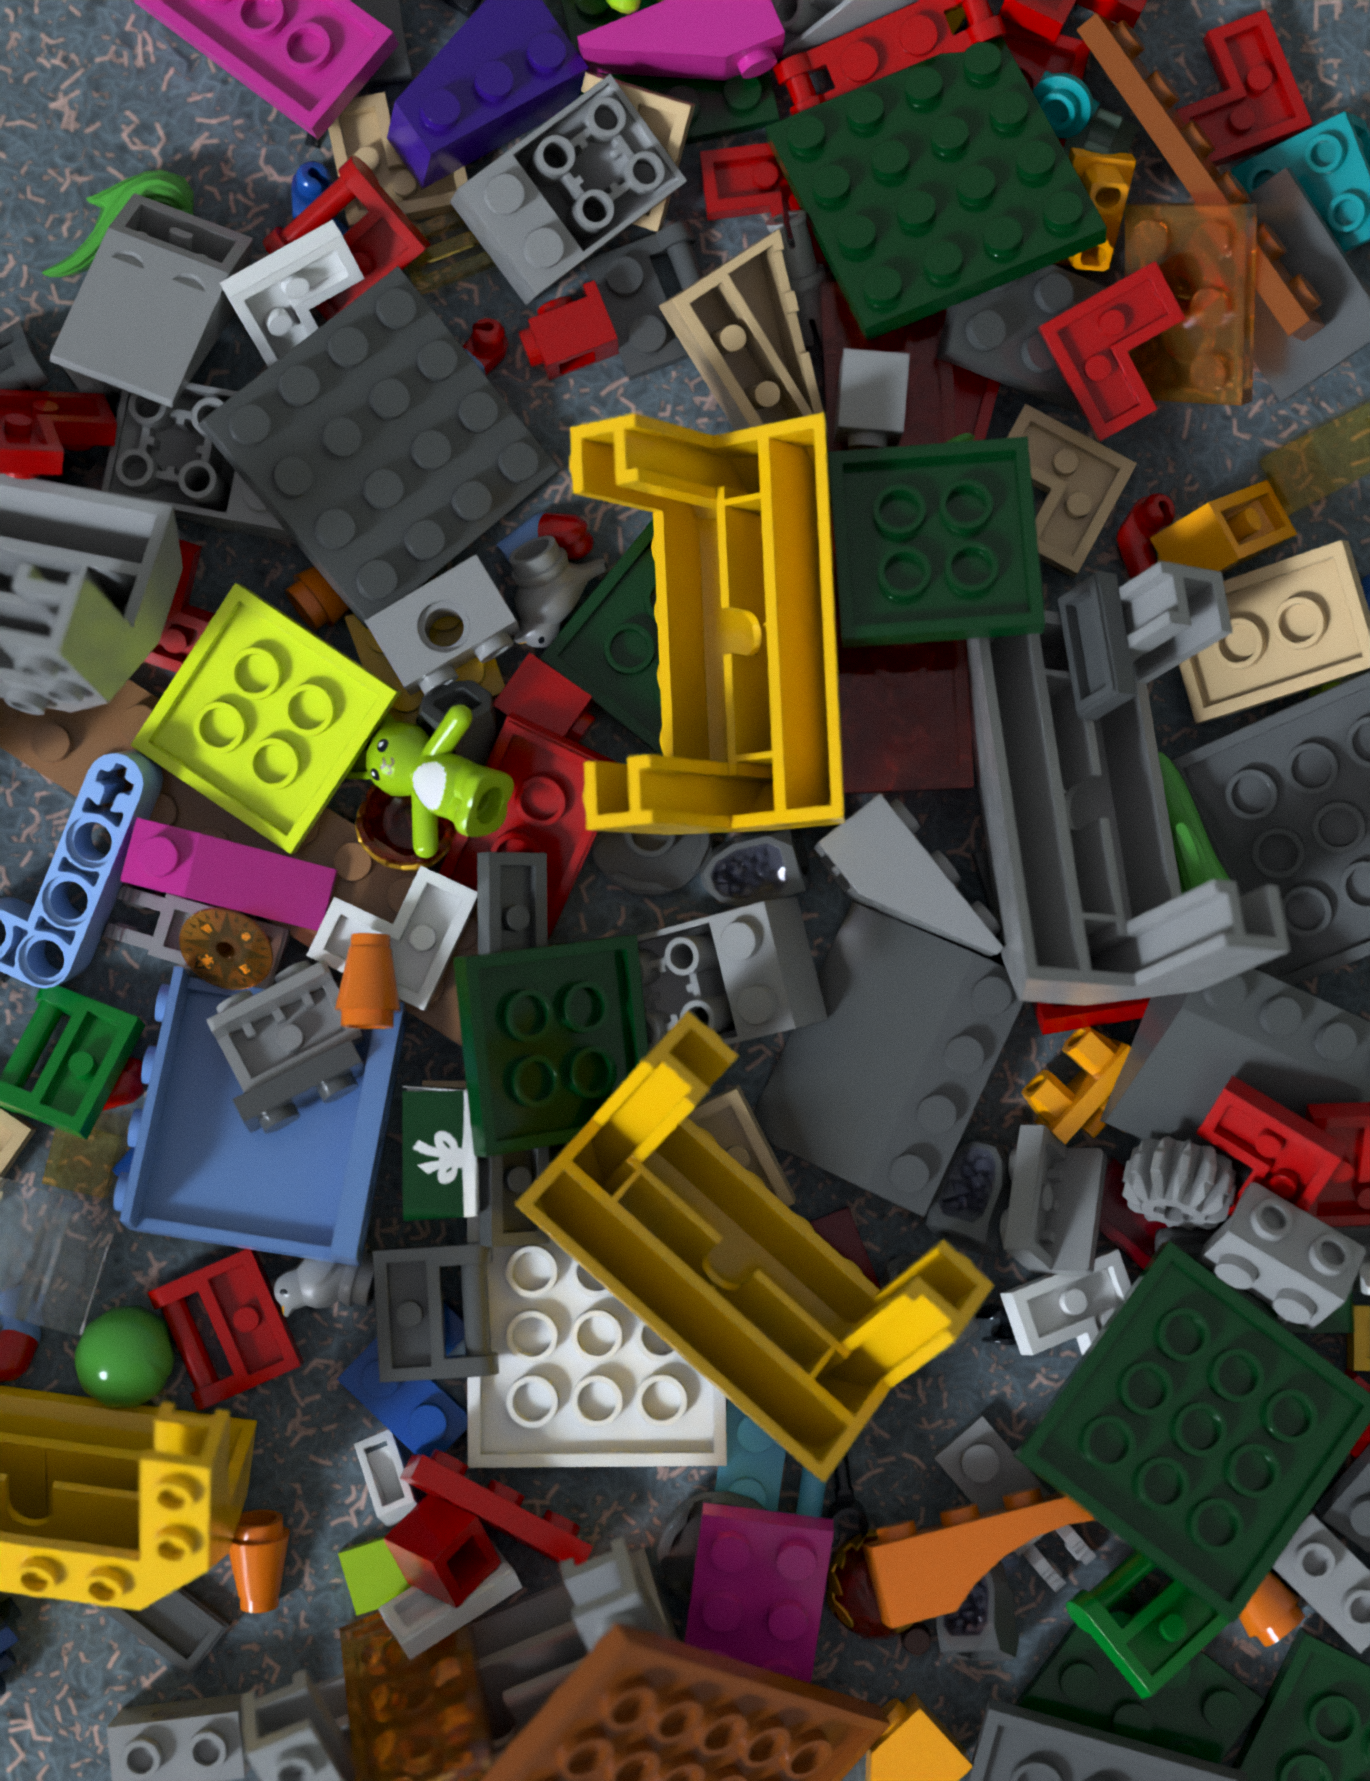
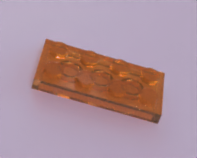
M380 1612L340 1627L355 1781H480L494 1765L496 1758L472 1621L409 1660L391 1633Z

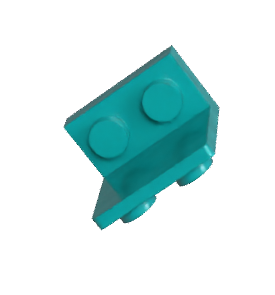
M1343 111L1232 168L1231 173L1237 178L1248 194L1285 167L1291 168L1345 253L1370 241V131L1364 119Z

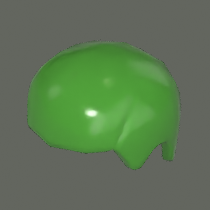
M140 1305L115 1306L87 1324L76 1346L74 1358L77 1377L84 1391L109 1408H136L158 1395L166 1385L167 1378L172 1372L175 1355L168 1335V1324L160 1316Z

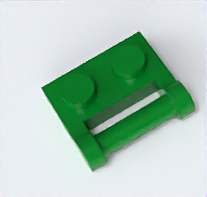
M58 985L45 989L39 988L34 998L38 1006L0 1076V1107L14 1113H21L87 1140L146 1025L135 1015ZM61 1016H71L33 1091L24 1090Z
M1134 1550L1090 1591L1080 1590L1066 1603V1609L1072 1620L1083 1631L1089 1633L1138 1695L1145 1699L1153 1696L1230 1622L1175 1580L1171 1579L1127 1621L1119 1626L1108 1610L1156 1568L1154 1564Z

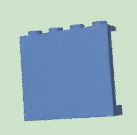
M174 966L171 983L161 984L156 999L155 1020L162 1022L157 1046L149 1045L143 1059L141 1081L143 1084H149L144 1108H135L129 1123L127 1142L128 1146L134 1147L135 1150L130 1173L121 1172L115 1188L113 1205L115 1211L121 1212L119 1221L132 1231L361 1267L405 1037L408 1014L404 1002H399L401 1012L394 1013V1028L360 1029L365 1041L355 1045V1048L363 1062L365 1072L364 1075L356 1079L359 1086L354 1091L330 1103H323L320 1097L298 1108L300 1117L280 1130L265 1134L264 1130L260 1128L250 1133L232 1100L244 1092L206 1020L218 1014L216 1007L230 996L250 990L255 995L265 989L189 977L184 967Z

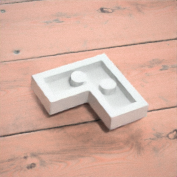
M332 219L219 283L269 368L318 329L309 311L311 308L365 278L345 239Z
M420 865L393 924L334 897L306 956L319 962L325 960L327 966L343 973L348 949L351 945V934L378 933L390 935V948L392 949L399 999L427 1011L477 904V891Z
M1113 1249L1096 1254L1094 1271L1090 1275L1046 1274L1000 1293L1020 1354L1035 1355L1076 1337L1083 1356L1131 1288V1283L1119 1249Z

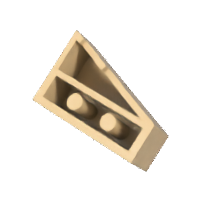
M780 228L762 237L658 306L735 431L824 413L810 353L805 350L796 311H799L795 291H791L782 254L784 245Z

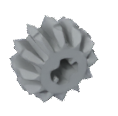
M1169 1136L1163 1137L1161 1141L1149 1138L1142 1140L1140 1146L1133 1148L1131 1159L1126 1162L1122 1180L1125 1182L1122 1196L1127 1200V1206L1132 1211L1144 1214L1148 1221L1165 1223L1168 1228L1178 1226L1192 1231L1195 1227L1208 1230L1216 1228L1218 1223L1227 1220L1229 1207H1233L1237 1188L1234 1185L1236 1172L1232 1169V1161L1225 1155L1216 1154L1215 1149L1211 1146H1199L1193 1144L1190 1139L1187 1141H1177Z

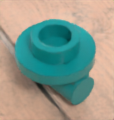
M1046 70L1032 91L1058 138H1069L1081 132L1085 126H1088L1101 104L1092 98L1090 90L1082 80L1068 73L1052 74Z

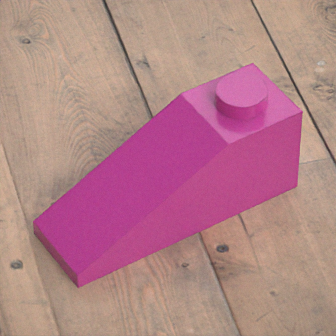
M664 0L577 36L579 54L588 65V71L726 81L740 74L745 79L757 77L773 68L777 63V59L783 57L785 31L771 0Z
M137 817L120 881L318 931L330 905L338 870Z

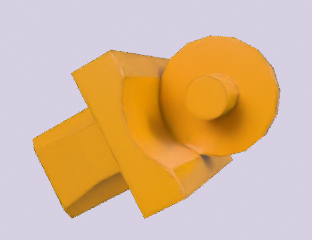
M1071 148L1069 159L1107 227L1106 242L1054 264L1071 265L1075 269L1104 272L1110 268L1136 159L1131 153L1101 154L1081 148Z
M1090 1027L1076 1029L1064 1042L1061 1050L1081 1068L1079 1073L1065 1086L1053 1073L1043 1069L1021 1091L1028 1104L1039 1116L1034 1123L1045 1125L1065 1145L1080 1128L1091 1138L1095 1139L1107 1125L1101 1122L1100 1119L1131 1046L1113 1038H1107Z

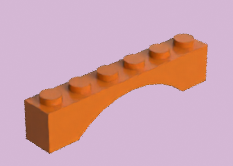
M1032 1487L1003 1495L1004 1507L980 1513L978 1504L971 1503L939 1512L941 1523L916 1529L915 1521L911 1519L876 1528L878 1540L864 1543L862 1546L881 1622L890 1628H895L956 1612L974 1585L1003 1557L1037 1536L1069 1524L1094 1521L1095 1519L1060 1492L1042 1497L1040 1487Z

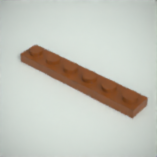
M1096 12L1076 29L1287 335L1305 342L1326 326L1315 311V309L1323 304L1319 295L1301 273L1292 278L1279 259L1287 251L1278 236L1264 221L1256 226L1243 208L1251 201L1248 193L1230 171L1227 170L1221 175L1208 156L1215 151L1213 143L1194 120L1187 124L1184 123L1173 105L1180 101V97L1163 73L1157 69L1150 74L1138 56L1146 49L1138 35L1123 19L1114 24Z

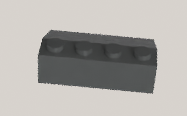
M852 901L817 975L828 1020L792 1029L753 1113L769 1143L925 1217L1024 1001H1019L1006 967Z
M1250 968L1200 991L1151 997L1100 1121L1143 1140L1153 1138L1161 1141L1163 1137L1169 1136L1177 1141H1187L1190 1139L1193 1144L1211 1146L1215 1149L1216 1154L1225 1155L1232 1161V1169L1236 1172L1235 1180L1244 1183L1253 1168L1196 1134L1231 1076H1235L1306 1119L1307 1104L1370 1102V1021L1254 968Z

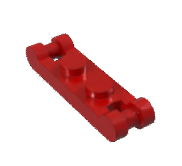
M919 0L813 49L792 55L778 62L773 67V71L779 86H787L794 104L789 109L792 116L936 55L965 52L974 43L989 42L1001 36L1004 37L1007 35V31L1001 15H993L988 0ZM963 7L970 27L953 35L945 14ZM827 68L835 88L817 95L810 75Z

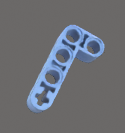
M136 749L105 754L93 762L86 774L34 906L17 898H0V919L5 925L6 930L5 941L0 943L1 972L31 986L45 989L60 985L86 971L116 902V896L123 885L120 878L136 818L149 820L160 794L163 783L160 765ZM127 768L125 779L134 784L133 790L123 792L125 781L117 776L118 770ZM114 802L112 807H104L103 805L106 803ZM96 823H100L107 828L111 835L112 844L107 855L99 852L92 843L91 833ZM72 882L83 887L87 894L88 904L85 912H79L69 901L68 889ZM48 940L57 944L63 952L64 964L61 970L54 968L46 959L45 946Z

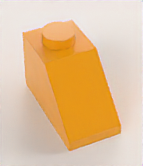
M1267 479L1206 503L1152 536L1150 540L1158 553V562H1170L1219 571L1224 574L1296 536L1297 532Z
M915 1693L903 1703L898 1698H894L881 1708L891 1725L866 1752L865 1781H959L972 1769L973 1765L967 1750Z

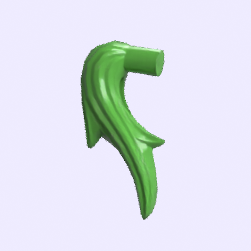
M159 169L145 171L86 198L89 203L101 208L93 232L73 254L47 268L42 274L47 277L62 278L88 271L108 227L134 193L194 215L193 190L183 176Z
M1158 752L1182 895L1214 879L1231 881L1213 851L1183 778L1164 753Z

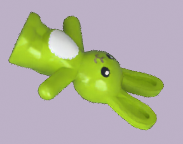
M458 704L452 706L431 738L423 728L413 723L395 721L388 712L372 736L369 747H365L345 779L372 780L377 787L391 796H411L413 849L417 856L422 858H430L438 851V816L452 821L456 830L462 835L480 837L498 830L504 823L507 815V803L514 790L512 777L508 773L476 764L467 758L452 754L472 722V712L465 705Z

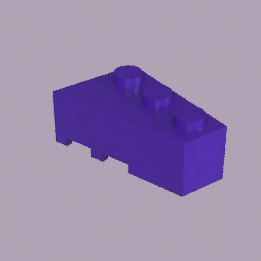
M485 0L395 100L387 139L419 186L424 189L551 119L579 97L585 72L588 71L589 67L542 0Z

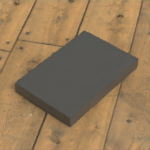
M1285 167L1248 194L1251 201L1243 208L1256 226L1264 221L1278 236L1287 251L1279 258L1292 278L1301 273L1315 289L1323 303L1315 311L1326 326L1305 342L1289 337L1254 286L1221 309L1280 402L1289 399L1370 344V291L1296 175L1288 167ZM1209 222L1183 241L1180 246L1183 249L1195 237L1203 233L1215 231V229Z

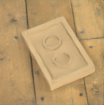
M1339 540L1224 580L1232 633L1179 664L1196 724L1207 723L1369 671L1370 612L1349 541Z

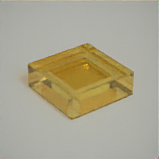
M55 1128L42 1184L107 1198L114 1173L112 1168L116 1164L123 1135L93 1128L88 1139L85 1140Z

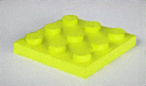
M235 583L130 746L289 854H293L298 851L401 692L242 584Z

